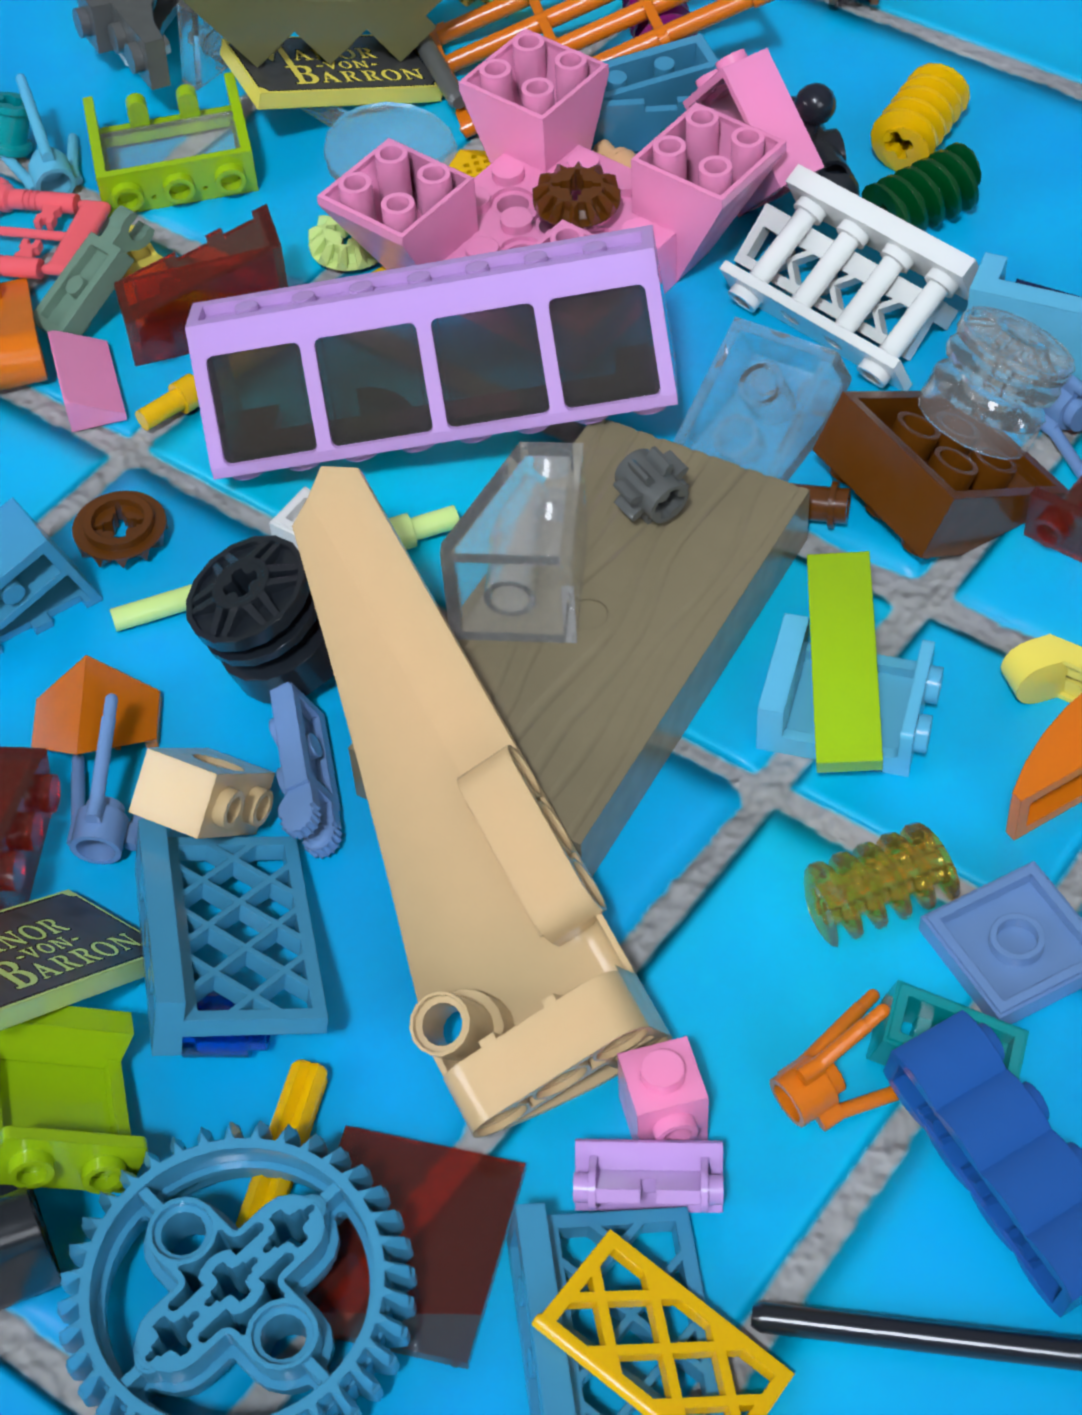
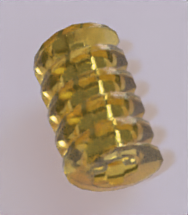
M920 822L905 825L900 835L896 832L882 834L876 844L872 842L860 843L855 847L852 854L847 851L835 853L830 858L828 865L823 861L810 863L804 871V893L809 914L820 934L833 947H838V925H842L851 938L859 939L864 933L861 916L865 914L873 926L881 930L887 927L888 924L885 907L887 905L891 906L900 919L905 920L912 915L910 899L912 895H914L917 902L924 909L929 910L934 908L937 903L934 886L937 885L942 894L950 900L958 898L961 893L960 881L949 853L939 838Z

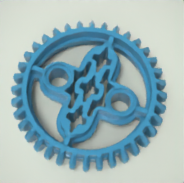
M261 1120L256 1125L250 1138H244L240 1126L230 1121L225 1131V1139L214 1141L210 1130H206L201 1126L197 1137L199 1145L186 1149L182 1140L172 1137L170 1150L173 1155L160 1162L158 1156L146 1151L144 1163L148 1171L137 1178L134 1173L121 1170L120 1181L125 1191L119 1197L111 1193L100 1192L99 1204L106 1214L103 1218L82 1217L83 1224L81 1227L91 1242L69 1244V1257L79 1268L60 1273V1284L71 1297L57 1303L59 1317L63 1323L69 1324L68 1327L59 1332L61 1346L67 1353H73L66 1360L67 1372L74 1381H83L78 1387V1395L87 1407L98 1406L95 1415H171L150 1401L156 1396L189 1397L198 1395L212 1386L235 1363L254 1382L269 1392L296 1395L305 1393L310 1389L314 1390L298 1402L270 1415H362L355 1402L359 1396L369 1401L381 1402L384 1392L381 1384L373 1375L374 1373L397 1375L400 1364L397 1356L388 1348L407 1347L411 1339L408 1327L400 1321L415 1317L417 1306L414 1297L405 1293L415 1288L418 1283L415 1268L405 1264L413 1257L414 1253L410 1239L399 1236L405 1229L400 1212L387 1210L391 1205L388 1191L381 1185L371 1187L373 1183L371 1172L363 1164L351 1169L352 1161L349 1153L342 1149L341 1146L327 1155L328 1149L325 1140L316 1133L301 1146L298 1131L289 1124L276 1140H273L269 1126ZM263 1175L267 1178H282L305 1185L321 1193L320 1195L310 1194L306 1196L288 1194L276 1197L265 1204L240 1228L212 1204L197 1198L186 1197L190 1193L218 1182ZM348 1218L357 1231L366 1253L370 1282L369 1301L364 1324L353 1347L337 1369L330 1373L328 1370L331 1366L335 1350L333 1331L323 1313L306 1296L331 1271L340 1247L338 1226ZM147 1227L143 1243L145 1261L155 1278L169 1293L140 1322L133 1347L135 1366L124 1375L112 1349L108 1332L107 1308L112 1285L121 1262L133 1242ZM195 1234L205 1236L200 1247L192 1253L185 1255L173 1254L178 1243L187 1236ZM293 1237L297 1242L305 1243L297 1248L287 1240ZM237 1289L240 1293L248 1294V1296L239 1301L236 1297L229 1294ZM300 1335L306 1338L300 1352L293 1357L287 1359L271 1357L273 1347L285 1336ZM178 1342L190 1348L182 1356L170 1350Z

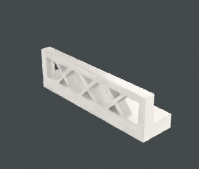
M766 203L734 261L752 270L758 262L754 258L769 232L778 235L791 216ZM810 228L797 246L804 252L796 254L794 250L770 282L794 295L802 284L798 266L816 259L820 260L834 240ZM854 251L840 269L846 276L838 278L837 274L821 294L823 296L830 293L832 303L819 297L813 306L837 319L844 310L841 289L858 283L864 284L878 264ZM788 269L789 279L779 274V272ZM897 276L884 293V296L891 300L881 303L880 299L865 318V320L873 318L875 328L862 322L856 331L881 345L888 336L884 314L903 307L908 309L922 291V288ZM942 301L901 357L910 361L932 323L947 331L958 311Z

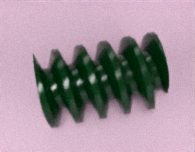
M955 142L946 146L944 150L941 149L930 154L928 158L920 159L912 163L911 166L897 170L894 175L890 174L879 179L877 183L865 186L861 194L863 199L926 232L928 227L934 228L941 225L944 219L950 220L959 216L961 210L968 211L976 207L979 201L978 185L981 182V169L973 150L965 144Z

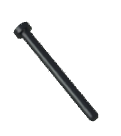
M768 1302L759 1303L752 1308L751 1327L763 1334L1082 1371V1339Z

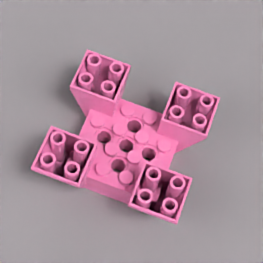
M524 28L458 81L459 92L490 161V165L474 178L388 138L318 194L317 202L332 219L387 270L653 224L665 294L710 252L784 154L787 141L696 102L631 159V168L591 150L608 80L609 64ZM578 161H580L581 165L585 168L601 165L604 173L616 175L618 188L621 192L620 205L614 215L600 224L580 228L562 219L557 225H553L543 220L534 209L532 188L538 186L540 174L554 173L557 164L570 168L575 167ZM582 190L572 191V199L577 200ZM633 285L552 299L549 303L558 365L577 375L582 372L648 310L644 287ZM526 303L460 314V316L541 356L535 313L532 305Z

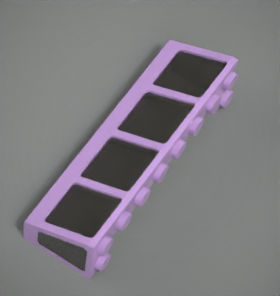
M653 224L197 302L192 304L185 325L210 468L214 480L232 477L235 480H249L258 477L265 471L289 468L292 471H305L316 467L321 462L339 459L360 462L382 452L402 449L405 452L416 453L427 450L437 443L456 440L464 443H477L488 439L493 434L511 431L533 434L541 432L554 424L573 421L579 424H594L603 421L610 415L628 412L650 415L664 410L667 406L678 405L675 352Z

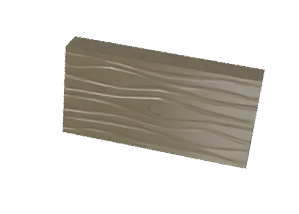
M605 419L598 423L587 424L445 616L451 630L592 877L807 541L810 489L798 487L772 476L763 475L761 472L752 469L741 468L738 464L715 456H708L703 452L691 450L686 446L666 439L655 438L646 432L637 431L634 428ZM656 446L663 454L671 450L689 468L688 472L682 477L689 485L688 500L682 510L666 522L656 523L652 521V523L647 525L641 517L632 522L614 503L620 495L613 486L615 472L621 461L631 452L642 448L650 451L652 447ZM352 743L348 749L356 794L367 799Z

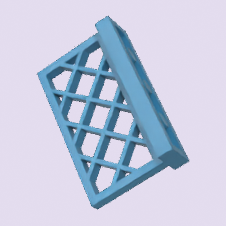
M138 819L135 880L152 1056L181 1055L183 1037L326 1033L328 1012L297 839L292 837H216L204 839L167 837L165 826L147 819ZM255 860H283L284 866L269 876L250 865V863ZM180 861H207L215 866V868L201 876L180 864ZM234 877L252 889L238 898L221 888L220 885ZM270 898L289 909V911L276 920L256 907ZM200 899H203L222 911L207 921L188 908ZM239 920L258 931L259 934L247 943H244L225 930ZM278 943L298 956L283 966L264 955L263 952L273 944ZM206 944H209L229 957L217 966L212 967L193 954ZM246 966L267 980L252 991L230 977ZM284 989L306 1002L308 1008L282 1009L269 1000ZM212 991L235 1003L229 1010L198 1011L197 1003Z
M545 1203L515 1205L506 1241L530 1415H602L584 1401L582 1387L593 1374L584 1367L580 1370L578 1362L532 1326L534 1317L544 1312L578 1269L563 1258L560 1239L587 1237L597 1245L611 1229L616 1234L623 1235L622 1238L632 1245L641 1233L672 1232L676 1256L663 1271L672 1278L679 1271L681 1285L705 1303L687 1207L547 1215ZM611 1256L600 1267L602 1278L605 1277L617 1262ZM588 1284L581 1292H589ZM629 1307L609 1308L610 1316L619 1322V1325L614 1329L616 1345L619 1344L629 1330L647 1344L654 1343L650 1323L641 1317L646 1311V1307H633L632 1309ZM577 1309L566 1310L557 1322L587 1346H597L573 1328L571 1315ZM688 1318V1327L676 1340V1342H690L691 1340L692 1342L707 1341L704 1329L690 1318ZM711 1358L674 1360L678 1368L700 1384L702 1397L719 1396ZM658 1364L644 1381L621 1365L622 1374L653 1399L664 1398L653 1389L661 1379ZM626 1402L617 1415H632L636 1409ZM708 1413L705 1415H724V1413Z

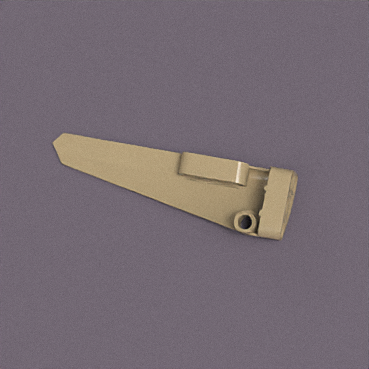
M321 466L309 496L295 519L292 528L362 776L418 1003L411 1013L409 1029L412 1040L418 1048L433 1056L444 1077L443 1080L472 1136L480 1138L546 1113L617 1077V1053L669 1041L672 1037L602 915L607 909L600 890L364 474L359 468ZM459 1011L462 1018L461 1032L452 1043L447 1044L443 1035L444 1024L453 1012Z

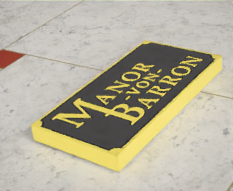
M372 34L360 35L353 45L344 51L331 65L300 36L288 37L280 49L270 55L258 68L225 38H222L220 56L258 110L434 103L442 100V92L416 49L400 62Z

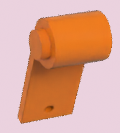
M27 278L2 282L0 283V391L48 381L46 365L35 325Z

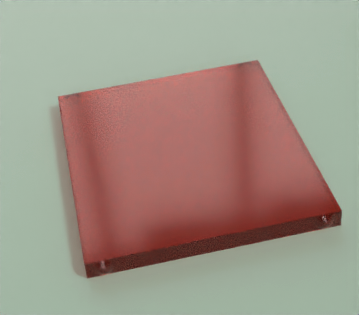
M345 1126L339 1147L341 1146L342 1149L349 1153L352 1161L351 1169L363 1164L370 1170L373 1178L371 1187L381 1185L388 1191L391 1205L387 1210L400 1212L405 1229L399 1236L410 1239L414 1253L413 1257L405 1264L415 1268L418 1283L415 1288L405 1293L414 1297L417 1306L415 1317L400 1321L409 1329L411 1335L410 1343L407 1347L388 1349L394 1353L447 1364L453 1368L469 1369L509 1232L514 1207L517 1204L525 1177L526 1163L365 1130L360 1127ZM346 1218L338 1226L340 1247L331 1271L306 1297L323 1313L332 1328L334 1339L355 1343L364 1324L370 1292L369 1268L359 1235L349 1219Z

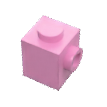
M687 1036L617 1053L619 1099L632 1139L708 1140L709 1097Z

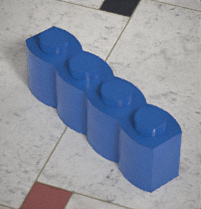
M961 1010L892 1050L883 1072L900 1102L915 1121L926 1130L933 1146L958 1181L970 1191L974 1202L999 1239L1015 1254L1032 1286L1045 1303L1061 1318L1082 1304V1149L1073 1142L1066 1143L1051 1129L1048 1122L1049 1109L1044 1098L1032 1084L1021 1082L1006 1068L1003 1062L1005 1052L995 1032L985 1023L978 1024L968 1013Z

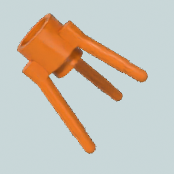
M868 990L796 1060L778 1071L777 1075L770 1079L769 1084L776 1101L789 1119L797 1126L802 1128L816 1120L820 1128L826 1132L845 1118L899 1100L892 1087L889 1086L839 1103L838 1094L846 1090V1084L834 1062L869 1034L874 1027L890 1014V1007L887 1004L881 1003L864 1016L879 1000L880 993L878 990Z

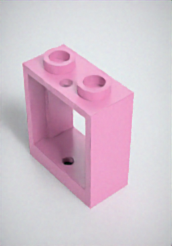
M768 48L747 56L745 49H740L715 63L717 69L698 78L695 81L698 89L683 101L686 110L697 102L787 141L786 151L738 213V217L762 207L766 203L777 200L790 192L785 181L798 164L815 173L824 168L823 162Z

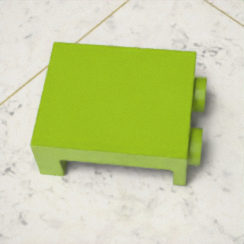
M65 1006L0 1031L1 1185H14L18 1188L26 1186L27 1189L43 1187L85 1190L94 1194H100V1192L123 1193L125 1189L120 1181L121 1170L134 1173L135 1175L138 1174L144 1162L145 1152H148L147 1139L143 1136L131 1135L121 1060L134 1036L131 1012Z

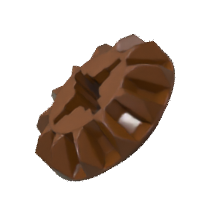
M578 161L575 167L570 168L557 164L554 173L540 174L538 186L532 188L535 211L543 220L553 225H557L562 219L580 228L600 224L614 215L621 201V192L618 188L616 175L604 173L601 165L585 168L581 165L580 161ZM582 190L577 200H573L572 191Z
M116 491L99 496L87 503L75 517L72 534L82 558L93 557L99 567H103L112 560H115L121 567L125 568L128 559L137 557L147 561L150 548L164 546V531L169 527L165 511L156 499L137 491ZM119 520H124L125 526L128 527L126 536L114 537L117 531L116 528L119 527Z

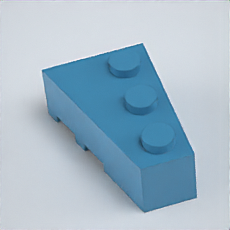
M702 34L603 61L609 64V75L591 148L592 151L594 146L603 139L609 140L615 148L626 147L633 152L641 151L660 134L662 129L667 128L686 111L683 101L698 89L695 81L708 72L717 69L715 63L719 61Z
M13 497L0 507V644L30 628L37 635L54 626L51 617L81 601L86 608H89L104 600L68 555Z

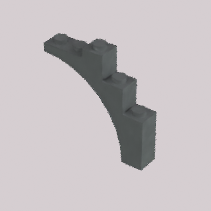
M77 0L78 7L73 8L72 15L80 38H87L99 54L113 50L116 54L121 53L126 58L133 74L138 73L151 90L171 85L163 34L175 16L188 6L182 0Z

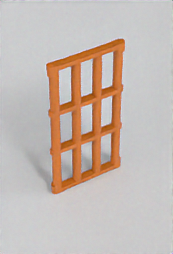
M494 0L444 23L442 21L436 24V28L430 33V36L453 73H456L487 59L524 28L538 34L543 33L544 37L579 51L648 20L652 30L593 56V58L603 62L686 38L752 7L756 9L774 0H717L664 25L659 14L690 0H638L634 4L558 38L555 37L553 28L615 0H566L546 10L542 8L540 3L542 0ZM531 6L534 13L533 16L445 55L443 45ZM466 106L461 109H455L460 124V132L465 135L466 139L478 134Z

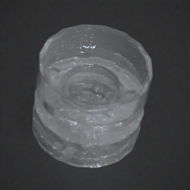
M972 306L963 312L957 323V333L950 336L946 344V354L949 358H944L937 362L918 395V406L929 422L941 433L960 445L994 458L1003 460L1020 459L1028 453L1046 422L1045 410L1043 408H1050L1058 401L1061 396V387L1069 382L1075 372V360L1064 345L1032 322L1000 309L988 306Z

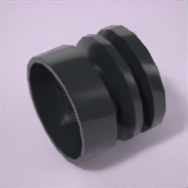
M276 535L250 537L228 546L209 560L194 579L186 599L187 621L198 638L207 645L214 657L221 661L227 672L246 695L262 703H271L270 690L289 681L306 696L332 677L334 673L301 556L293 542Z

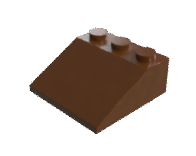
M960 390L843 391L812 449L830 467V474L839 482L848 485L865 502L866 510L874 517L884 521L901 538V544L907 551L925 559L962 555L1065 503L1071 494L1061 482Z

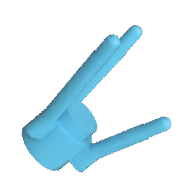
M19 73L16 75V82L38 149L31 156L28 164L29 173L16 158L0 155V158L24 184L25 189L72 193L75 187L83 182L79 171L78 136L75 133L68 135L67 157L56 148L50 147L24 74Z

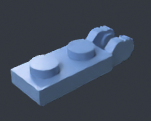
M288 681L270 690L274 718L269 720V729L279 750L281 767L277 769L276 776L278 784L285 795L278 806V814L282 820L280 823L283 826L282 829L293 839H303L301 843L304 845V849L315 858L320 857L323 859V857H329L331 853H335L336 848L340 847L339 843L342 841L341 835L343 834L339 831L342 828L339 816L341 809L325 715L292 682Z

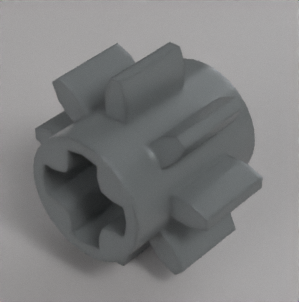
M656 446L652 447L650 451L645 448L635 450L627 455L616 469L613 486L620 495L614 503L632 522L639 517L647 525L652 523V521L656 523L666 522L675 517L688 500L689 485L682 477L688 472L689 468L671 450L664 454Z

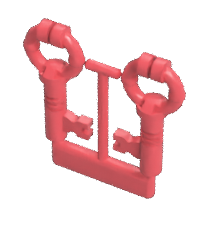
M0 177V212L11 213L14 209L41 211L33 220L35 229L0 226V236L23 238L19 245L20 250L13 256L0 255V276L41 280L44 274L59 276L90 232L96 235L99 234L111 212V205L105 201L81 200L79 194L17 189L8 180ZM62 214L75 215L66 232L52 231L58 223L57 218L61 217ZM46 225L47 230H40ZM29 239H35L33 244L30 243ZM41 240L60 241L59 246L47 264H45L42 258H35L41 254L44 248Z

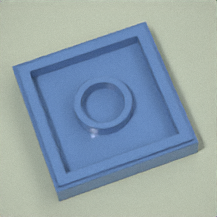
M1035 861L920 917L919 931L984 1014L1013 1024L1082 989V918Z

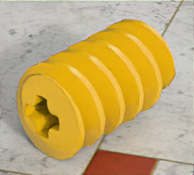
M928 63L917 67L899 89V92L892 98L890 104L883 110L882 115L874 122L870 133L874 152L886 167L896 172L906 166H911L912 163L920 159L928 158L930 154L936 151L937 146L943 142L945 135L950 132L953 124L960 118L961 113L968 106L970 89L964 77L954 68L941 63Z

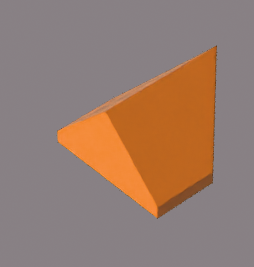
M85 655L36 699L31 743L33 755H46L47 750L75 755L96 751L105 697L109 693H113L118 697L112 748L121 750V746L145 742L146 748L159 747L162 710L160 690Z

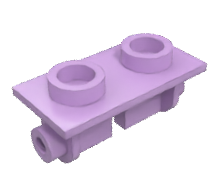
M575 1139V1172L573 1175V1203H575V1211H625L687 1207L688 1213H723V1141Z

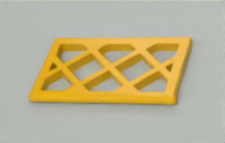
M611 1229L544 1312L537 1314L532 1321V1326L643 1415L708 1413L741 1415V1412L749 1411L747 1415H767L795 1375L785 1365ZM611 1256L640 1279L642 1290L605 1291L600 1267ZM588 1284L589 1292H581ZM662 1306H674L704 1329L707 1341L670 1343ZM646 1307L654 1343L616 1345L609 1308ZM568 1309H593L600 1345L587 1346L557 1321ZM728 1357L741 1358L770 1381L761 1394L736 1395ZM711 1358L719 1396L682 1397L674 1360ZM658 1360L665 1398L653 1399L622 1374L620 1362Z

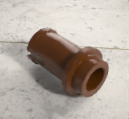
M833 481L831 487L792 483L798 487L810 489L808 521L827 522L828 529H834L836 523L847 524L851 503L850 488H840L839 481Z

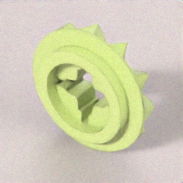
M318 216L317 226L308 229L310 254L315 261L324 267L339 271H355L378 263L353 237L348 239L347 244H344L343 238H346L348 233L330 216Z

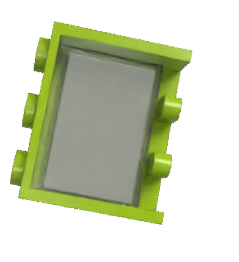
M232 72L224 73L229 101L228 106L200 110L195 88L192 85L183 84L176 89L180 114L150 119L145 97L140 93H132L125 100L129 123L100 128L93 97L82 98L101 201L108 202L111 205V212L107 218L111 217L112 213L121 205L137 213L259 191L250 140L235 76Z

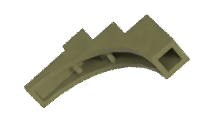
M443 0L182 1L258 68L270 55L280 49L283 42L293 32L300 36L331 65L367 29L401 62L436 28L427 14Z

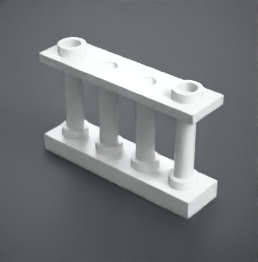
M798 164L785 181L796 201L793 205L796 212L749 273L727 260L724 261L719 269L730 286L728 295L745 310L755 312L759 308L858 365V372L872 384L884 388L889 383L901 391H908L913 384L899 359L945 297L952 298L956 294L968 301L969 289L979 268L975 258ZM822 222H825L836 228L839 235L792 297L769 285L770 281L813 224L819 226ZM867 245L880 252L882 260L835 322L811 309L856 248L863 249ZM911 269L924 277L927 284L879 347L854 334L900 272L907 273Z

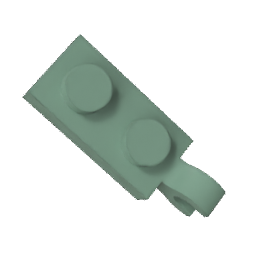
M122 205L119 206L112 213L108 225L101 236L90 232L33 312L35 325L45 333L51 330L77 335L85 333L92 319L112 291L120 285L123 276L135 261L127 253L146 247L152 240L155 230L145 223L138 221L129 232L131 224L138 215Z

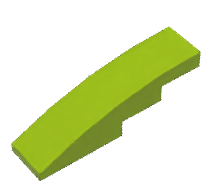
M870 552L808 554L807 568L817 773L883 770Z

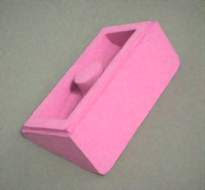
M47 331L72 432L127 420L108 342L62 331Z

